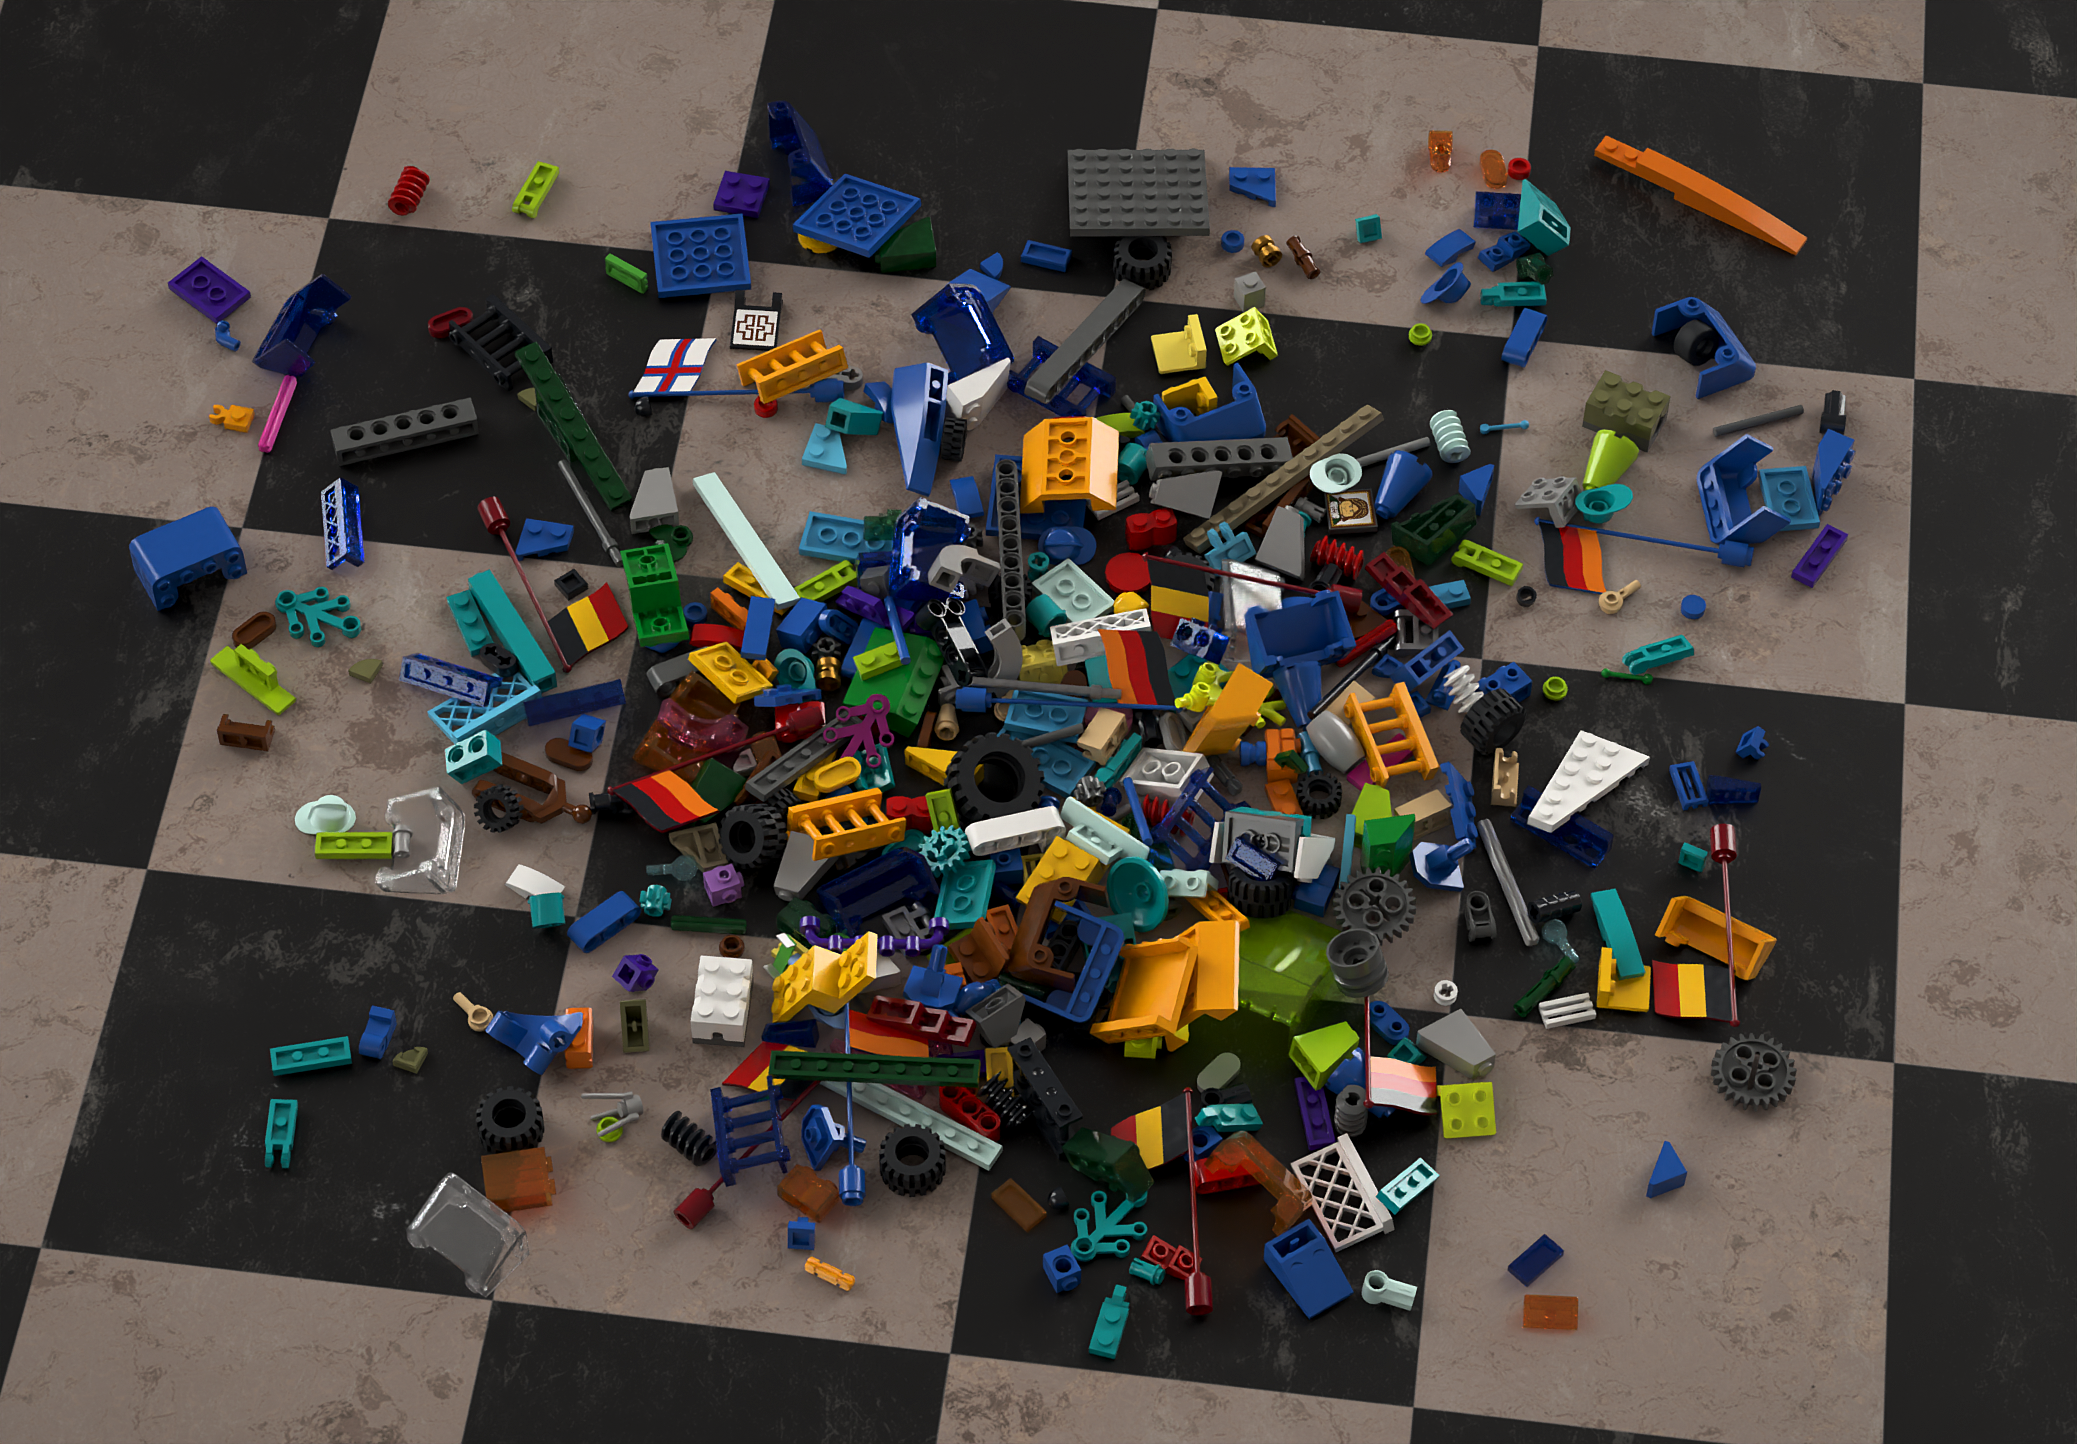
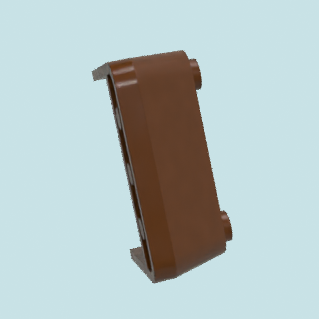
M1061 877L1035 886L1009 953L1010 960L1007 963L1009 973L1021 980L1073 994L1077 984L1075 974L1051 968L1054 961L1053 953L1050 948L1042 945L1056 908V900L1070 902L1077 899L1109 908L1110 901L1106 887L1071 877Z

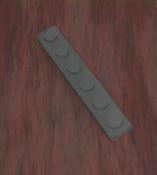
M845 711L839 716L841 718H846L848 716V712ZM857 716L851 717L847 722H840L837 718L833 719L748 780L745 789L762 802H765L769 797L773 796V793L779 792L780 789L789 785L853 738V736L837 739L834 743H827L823 739V732L826 728L833 727L838 729L862 723L863 720ZM829 731L826 733V737L833 739L835 738V733Z

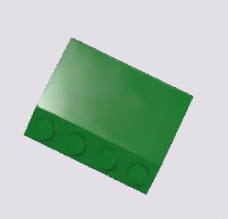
M875 627L864 653L895 641L892 630ZM903 632L911 662L866 680H862L858 670H856L841 706L851 708L866 704L867 699L871 695L882 694L890 702V711L886 715L888 728L909 738L920 720L943 664L944 657L936 641L928 637ZM880 702L873 704L876 710H880L883 707Z

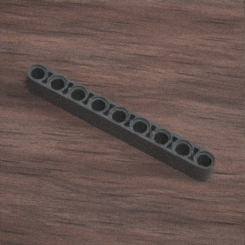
M1123 279L1030 377L1024 394L1044 404H1048L1140 306L1145 297L1146 288Z
M1004 459L999 461L995 467L1003 619L1007 620L1019 641H1021L1026 635L1018 475L1016 463L1012 460Z

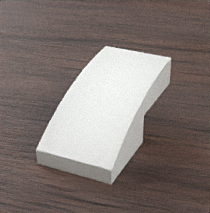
M520 864L505 884L525 899L528 895L561 893L565 886L552 878Z

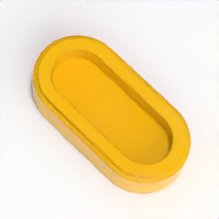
M853 757L841 758L819 768L815 772L813 784L822 793L833 792L855 782L860 776L861 765Z

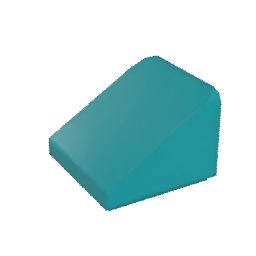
M1406 1037L1387 1055L1389 1058L1414 1065L1420 1064L1427 1058Z

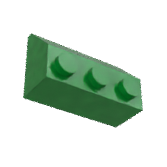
M1415 814L1364 820L1360 866L1363 875L1366 874L1368 867L1371 873H1375L1377 867H1380L1381 874H1385L1389 869L1390 877H1394L1402 872L1410 862L1409 854L1412 851Z

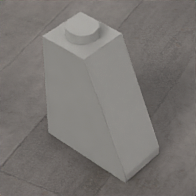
M669 467L655 468L644 472L630 513L632 534L648 532L651 528L664 524L672 527L679 526L678 509Z
M1209 471L1159 479L1150 488L1149 497L1152 498L1151 503L1210 519L1222 472Z
M1288 505L1285 508L1278 506L1255 560L1263 566L1303 581L1305 578L1304 519L1298 514V509Z
M791 831L774 883L776 895L785 901H793V899L801 901L841 855L814 861L812 859L814 840L807 834Z
M1462 1009L1445 1016L1417 1032L1416 1045L1419 1049L1471 1079L1479 1075H1487L1494 1068L1495 1052Z

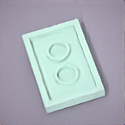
M1069 558L1031 583L1032 590L1039 596L1042 594L1048 595L1062 610H1066L1067 623L1103 617L1114 610V600Z

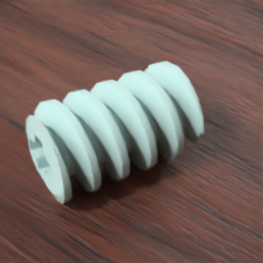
M1453 410L1440 411L1430 420V427L1435 437L1440 457L1448 463L1463 461L1468 458L1471 452L1465 439L1463 427L1460 425L1461 421L1456 417L1457 412Z

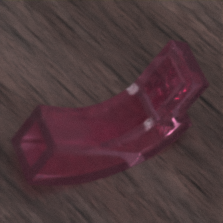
M670 698L662 701L657 719L659 723L669 730L668 738L684 747L707 753L745 741L749 728L732 714L714 720L696 717Z

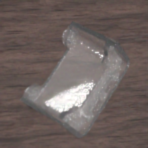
M1221 559L1222 571L1285 584L1284 578H1280L1278 572L1233 559ZM1220 575V593L1224 594L1225 662H1251L1244 615L1248 608L1256 605L1268 608V612L1282 609L1281 592L1285 591L1284 588Z
M441 787L389 799L385 813L386 822L393 829L400 824L408 825L413 832V836L410 838V857L404 859L395 857L394 841L391 868L381 867L378 870L376 885L384 892L444 895L454 892L457 884L465 827V817L460 806Z
M449 1172L441 1179L406 1230L407 1240L415 1248L431 1246L464 1272L467 1280L465 1284L473 1293L479 1292L485 1298L530 1255L527 1234L524 1228L515 1219L452 1172Z

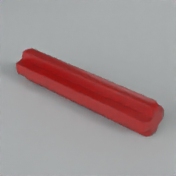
M1388 619L1356 640L1357 646L1346 658L1337 661V666H1345L1371 649L1376 643H1380L1397 632L1396 623L1392 619Z

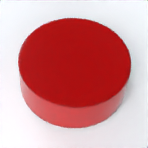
M1514 158L1509 162L1508 175L1511 178L1524 180L1529 177L1531 171L1529 161L1524 158Z
M758 396L754 401L755 413L763 418L774 416L778 411L777 399L764 404Z

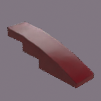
M1385 552L1366 564L1364 569L1393 598L1431 628L1436 629L1452 617V612L1422 579L1417 581L1403 565L1398 567Z
M875 995L866 1016L870 1021L898 1031L963 1047L969 1046L977 1027L973 1019L953 1017L946 1010L926 1008L919 1001Z

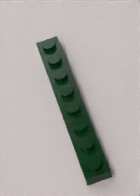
M537 341L515 352L516 358L609 510L612 512L631 502V494Z
M771 1050L768 1075L770 1079L978 1088L981 1063L980 1059Z

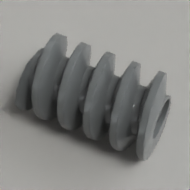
M1347 1085L1337 1096L1333 1124L1334 1129L1339 1135L1347 1133L1349 1138L1361 1135L1366 1129L1368 1108H1365L1363 1102L1366 1100V1090L1361 1086Z

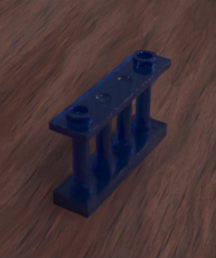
M1037 336L1033 341V358L1019 374L1009 370L1007 387L1012 392L1019 393L1061 417L1086 416V409L1099 394H1103L1108 398L1115 394L1116 377L1086 362L1048 404L1025 395L1024 390L1029 380L1027 378L1040 363H1044L1059 348L1055 344ZM1079 384L1092 388L1078 405L1066 400Z
M1211 766L1202 770L1197 769L1189 776L1188 780L1190 782L1162 822L1158 823L1150 832L1153 843L1150 846L1163 842L1186 865V871H1208L1213 864L1209 860L1214 825L1218 821L1194 798L1200 789L1223 810L1224 817L1219 822H1225L1226 811L1239 807L1252 808L1246 801L1230 804L1207 781L1214 770ZM1187 807L1211 828L1210 832L1212 834L1208 839L1205 840L1182 817ZM1175 824L1198 846L1199 852L1196 857L1193 858L1169 834Z
M772 1075L766 1076L768 1090L734 1098L724 1097L721 1087L710 1089L719 1169L726 1187L736 1185L735 1174L739 1173V1170L778 1161L782 1173H788L787 1162L791 1161L788 1146L784 1145L779 1100H783L780 1084L775 1085ZM767 1100L770 1101L771 1110L733 1119L731 1116L728 1117V1112H732L733 1108ZM772 1120V1131L737 1139L730 1135L731 1132H734V1129ZM775 1141L776 1151L738 1160L736 1157L733 1158V1153H736L737 1149Z

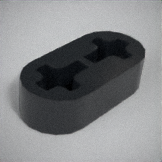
M486 644L480 649V656L484 666L500 677H511L518 672L519 667L516 657L499 644Z

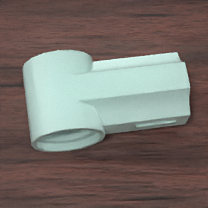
M1374 1270L1366 1275L1361 1294L1363 1299L1370 1304L1383 1302L1411 1311L1417 1287L1389 1279L1385 1273ZM1371 1285H1376L1380 1289H1373Z

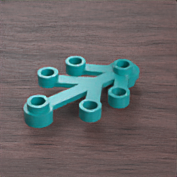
M318 587L313 591L298 595L291 590H284L278 594L275 600L277 610L287 615L290 624L289 633L294 639L301 638L304 635L303 624L298 622L296 612L305 615L311 632L310 641L314 647H322L326 642L324 633L320 631L318 621L342 630L343 635L348 638H355L361 632L360 620L357 617L347 616L341 619L326 613V611L334 609L340 612L348 611L350 609V600L345 595L329 600V592L325 587ZM313 600H315L316 602H318V604H314V605H310V606L304 604V603H306V602L313 601Z
M1139 1183L1131 1184L1126 1190V1200L1107 1219L1105 1212L1107 1195L1103 1191H1095L1091 1196V1205L1095 1209L1096 1230L1090 1236H1088L1087 1229L1090 1218L1088 1210L1084 1208L1075 1210L1074 1223L1077 1225L1078 1237L1071 1244V1252L1076 1260L1087 1262L1092 1260L1096 1254L1114 1253L1120 1258L1128 1256L1130 1244L1127 1240L1119 1239L1115 1243H1099L1104 1237L1132 1236L1136 1240L1146 1238L1147 1226L1143 1222L1117 1225L1134 1207H1140L1146 1203L1147 1189L1144 1185ZM1139 1196L1141 1199H1133L1132 1197ZM1096 1198H1102L1103 1201H1102V1202H1096L1095 1199H1096ZM1079 1215H1084L1086 1218L1080 1220L1077 1217ZM1142 1229L1144 1232L1137 1233L1135 1230ZM1119 1246H1124L1126 1250L1120 1251L1117 1248ZM1081 1248H1086V1249H1088L1089 1251L1082 1252V1251H1080V1249H1081Z

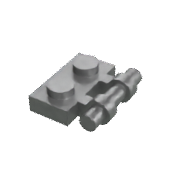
M920 901L912 905L914 911L911 913L903 906L882 915V922L890 935L895 939H906L908 936H918L920 939L932 937L929 934L931 913L928 908L923 907ZM916 923H922L924 929L920 930ZM900 949L905 959L910 958L905 954V949Z

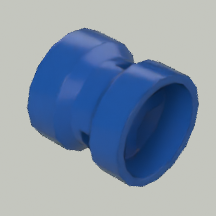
M1248 741L1240 742V766H1249L1254 761L1258 766H1266L1265 741H1257L1255 746Z

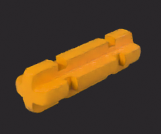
M809 1257L806 1261L805 1270L813 1275L817 1273V1277L834 1285L840 1284L839 1287L846 1291L852 1289L855 1283L854 1276L848 1273L842 1274V1270L825 1262L821 1264L820 1260L815 1257Z

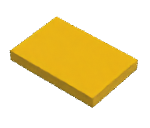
M727 641L689 654L688 660L734 704L752 699L754 696L763 694V690L773 688V685L745 658H741V654Z

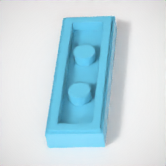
M1346 814L1340 882L1348 883L1347 876L1351 875L1356 825V816L1353 814Z

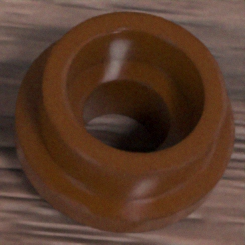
M736 935L725 936L719 944V952L722 957L739 958L745 951L744 942Z

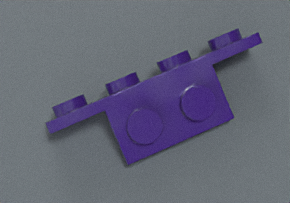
M847 586L842 591V595L835 601L839 607L892 629L883 599L880 600L853 586ZM895 605L902 631H904L915 620L916 615L909 610Z

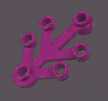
M873 694L867 699L866 704L851 708L846 706L839 707L836 711V718L840 722H847L851 717L866 716L862 723L838 729L833 727L826 728L823 732L824 741L834 743L837 739L853 736L841 758L853 757L863 741L867 754V766L871 769L878 768L881 764V756L876 752L870 728L876 720L880 731V745L884 748L893 745L894 736L889 731L886 715L890 711L888 698L882 694ZM880 702L883 707L880 710H876L873 704ZM845 710L848 712V716L841 718L839 712ZM829 731L834 732L835 738L828 739L826 733ZM883 736H889L891 742L888 744L882 741ZM871 757L878 758L879 762L875 765H872L869 762V759Z

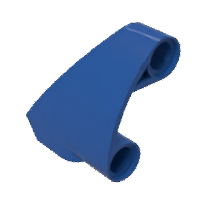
M498 1010L485 1031L496 1040L516 1050L525 1058L523 1063L527 1067L543 1075L557 1053L566 1050L582 1028L583 1013L537 1016Z

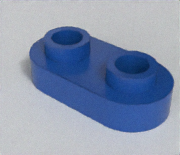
M1384 588L1373 593L1370 599V607L1382 616L1404 608Z
M833 609L824 610L819 618V626L822 632L833 637L834 640L841 644L851 645L859 628L854 620Z
M1383 1001L1370 1003V1026L1389 1044L1397 1045L1404 1037H1409L1408 1023L1387 1003ZM1393 1027H1398L1400 1030H1394Z

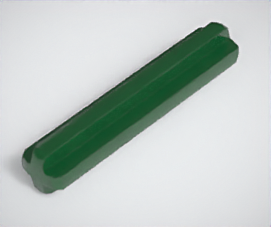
M673 915L671 918V929L677 931L744 935L747 929V922L743 919Z

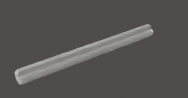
M1489 819L1480 820L1477 829L1523 940L1529 947L1537 945L1539 936L1533 922L1529 919L1527 907Z

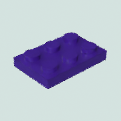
M202 256L168 282V288L216 324L251 298L249 290Z

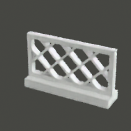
M1147 608L1050 627L1057 666L1083 662L1086 659L1106 655L1102 638L1097 629L1152 631Z
M1347 1133L1337 1137L1338 1142L1291 1163V1167L1335 1252L1381 1231H1384L1386 1234L1395 1230L1388 1209L1375 1197L1378 1191ZM1337 1151L1340 1157L1337 1166L1324 1163L1326 1156ZM1308 1164L1317 1167L1313 1177L1302 1175L1299 1168ZM1322 1168L1334 1172L1331 1182L1318 1179ZM1339 1173L1350 1176L1351 1181L1348 1188L1335 1184ZM1315 1184L1328 1188L1324 1199L1313 1196L1312 1191ZM1332 1190L1346 1193L1342 1204L1329 1200ZM1350 1195L1361 1197L1362 1203L1359 1209L1346 1205ZM1326 1206L1339 1209L1335 1220L1324 1217L1323 1213ZM1344 1211L1357 1214L1353 1225L1340 1222ZM1361 1216L1371 1218L1375 1223L1374 1226L1368 1229L1357 1227ZM1337 1227L1350 1230L1348 1238L1337 1242L1334 1236Z

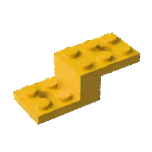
M1091 809L1129 835L1131 834L1130 829ZM1056 836L1016 896V900L1027 907L1035 886L1061 877H1071L1098 884L1111 863L1105 865L1100 862V859L1078 848L1067 839L1064 840ZM1077 899L1062 903L1072 907ZM1055 908L1051 920L1060 924L1067 913Z
M868 931L841 955L816 945L806 953H803L794 964L790 965L780 976H777L773 982L772 1024L782 1027L807 1004L836 1013L876 979L877 934Z

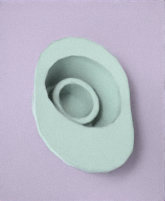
M1339 453L1316 462L1310 469V478L1313 484L1321 491L1331 494L1344 492L1348 488L1353 487L1362 476L1359 462L1348 454Z
M326 795L318 801L305 804L297 811L295 816L297 828L305 834L316 835L317 832H346L354 826L356 820L353 808L335 795Z

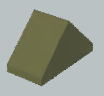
M646 999L620 1001L623 1053L649 1051Z

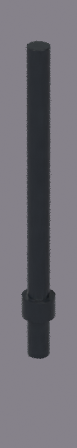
M1391 635L1381 643H1376L1370 649V653L1307 712L1308 718L1311 720L1315 719L1376 660H1381L1387 654V650L1396 642V638Z

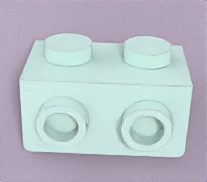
M1160 870V874L1167 887L1168 897L1204 898L1207 890H1218L1219 881L1209 871Z

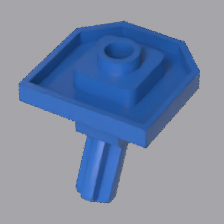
M1465 838L1453 846L1420 842L1409 854L1413 875L1427 888L1461 892L1464 889L1458 859L1472 852L1475 848L1470 838Z
M934 945L932 947L930 962L927 968L913 965L903 991V997L906 1000L919 1001L926 1008L939 1010L953 1009L963 983V978L946 974L944 966L948 952L947 947L944 945Z
M819 1104L811 1105L802 1119L801 1140L813 1171H821L832 1152L837 1151L840 1146L848 1149V1133L844 1132L845 1126L834 1123L828 1107ZM853 1135L854 1151L862 1153L866 1146V1140Z

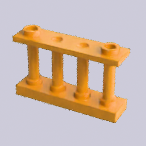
M820 329L736 364L742 386L756 382L760 400L764 404L848 369L843 347L837 345L827 350L823 333Z
M1405 682L1396 683L1389 697L1359 703L1355 692L1350 693L1344 704V713L1350 719L1355 734L1362 745L1370 768L1371 780L1376 785L1385 788L1390 776L1413 771L1421 772L1424 781L1433 779L1439 769V764ZM1392 707L1398 716L1396 719L1367 724L1363 713ZM1400 728L1404 731L1407 738L1406 740L1376 746L1372 734ZM1407 749L1413 751L1415 761L1389 767L1384 766L1380 756Z
M877 787L788 807L786 828L790 833L791 831H806L814 840L812 859L817 861L904 841L906 819L902 817L889 820L880 810L882 792ZM872 815L878 822L867 825L862 820V817ZM850 820L856 827L844 830L839 823ZM828 826L834 833L822 835L817 828Z

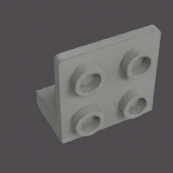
M1576 477L1538 478L1521 495L1515 506L1516 509L1548 507L1555 527H1565L1578 511L1575 499L1581 493V489Z

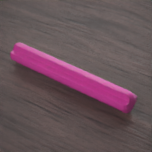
M286 375L282 381L258 443L259 451L269 453L273 447L297 384L296 377Z

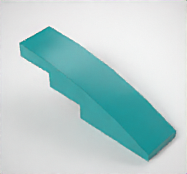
M1616 889L1591 893L1590 897L1602 940L1606 941L1607 948H1612V959H1616V971L1619 981L1644 976L1645 969L1640 952Z

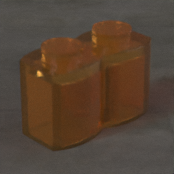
M796 1164L777 1186V1195L784 1202L799 1209L804 1215L818 1223H821L839 1201L837 1186L830 1180L818 1178L815 1171L808 1166L803 1167Z

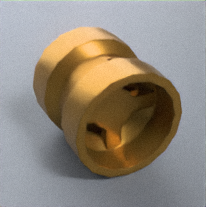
M1269 235L1260 236L1251 245L1252 251L1259 257L1263 267H1272L1282 258L1281 251L1275 246V242Z
M833 657L819 659L816 667L818 673L816 676V686L824 691L838 689L841 680L839 675L841 672V662Z

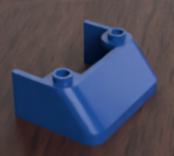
M1688 297L1655 309L1651 333L1653 336L1682 327L1692 320H1701L1718 332L1719 345L1715 354V361L1718 365L1700 372L1696 390L1697 399L1746 382L1754 377L1756 371L1755 362L1717 310L1695 297Z
M1235 363L1233 367L1232 396L1235 401L1195 417L1185 407H1176L1168 410L1158 394L1154 395L1153 404L1157 405L1156 412L1161 413L1159 422L1156 425L1167 442L1264 438L1266 434V423L1256 389L1239 363Z
M1748 434L1741 437L1703 465L1697 473L1696 480L1709 537L1713 543L1719 546L1720 544L1725 545V540L1747 544L1763 543L1791 523L1790 518L1766 506L1761 507L1753 514L1751 513L1746 488L1757 478L1758 470L1756 463L1773 451V447Z
M1056 900L1055 906L1058 910L1081 919L1077 929L1078 937L1085 944L1092 946L1091 952L1073 994L1055 990L1050 993L1046 1003L1028 995H1023L1026 998L1025 1002L1065 1019L1077 1023H1085L1094 1014L1124 944L1125 937L1123 931L1118 926Z

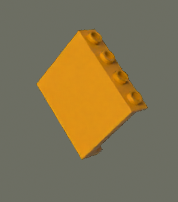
M1175 936L1172 939H1158V941L1154 942L1143 941L1141 944H1126L1123 946L1119 955L1124 958L1107 1022L1092 1024L1090 1034L1109 1044L1174 1035L1199 948L1189 943L1190 940L1182 936Z

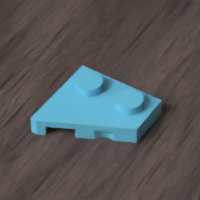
M815 423L802 457V465L846 475L847 465L839 432L826 428L825 425Z

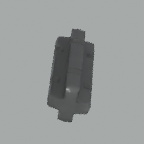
M1218 755L1209 756L1206 760L1211 770L1214 771L1213 773L1225 787H1228L1227 790L1230 794L1236 796L1238 793H1241L1243 790L1242 783L1238 779H1234L1236 776L1225 763H1221V758Z

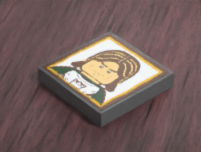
M1372 489L1346 490L1332 494L1324 492L1323 498L1329 535L1377 532L1378 525Z

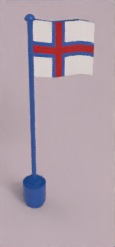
M716 338L659 340L650 354L644 375L635 390L629 392V398L634 399V397L748 395L759 393L758 390L692 391L701 376L707 354L717 341ZM825 378L810 384V388H802L792 393H810V397L815 398V402H834L839 398L844 399V381H838V378Z

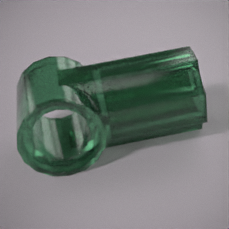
M1541 253L1516 259V268L1521 278L1531 277L1543 285L1549 283L1551 277L1554 276L1553 268L1545 263Z

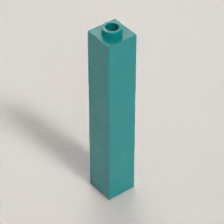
M491 570L477 573L473 577L468 578L469 589L477 606L503 647L516 657L521 675L532 686L536 685L541 690V694L556 688L555 670Z

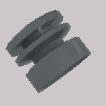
M1362 928L1349 929L1339 933L1328 944L1326 955L1337 987L1342 994L1352 998H1361L1375 994L1384 987L1388 981L1389 970L1376 934Z

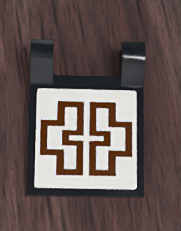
M735 291L730 349L769 351L777 348L781 311L783 308L782 293L773 292L772 306L768 307L746 305L745 291Z

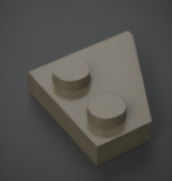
M716 822L669 833L670 842L701 872L704 873L718 866L728 865L726 854H723L721 851L723 848L722 844H719L718 841L721 837L718 833Z

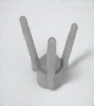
M632 1091L626 1093H591L581 1095L583 1099H621L620 1102H617L616 1109L590 1117L591 1120L617 1114L620 1117H626L598 1132V1137H602L631 1121L639 1120V1116L643 1114L642 1101L639 1095H633Z

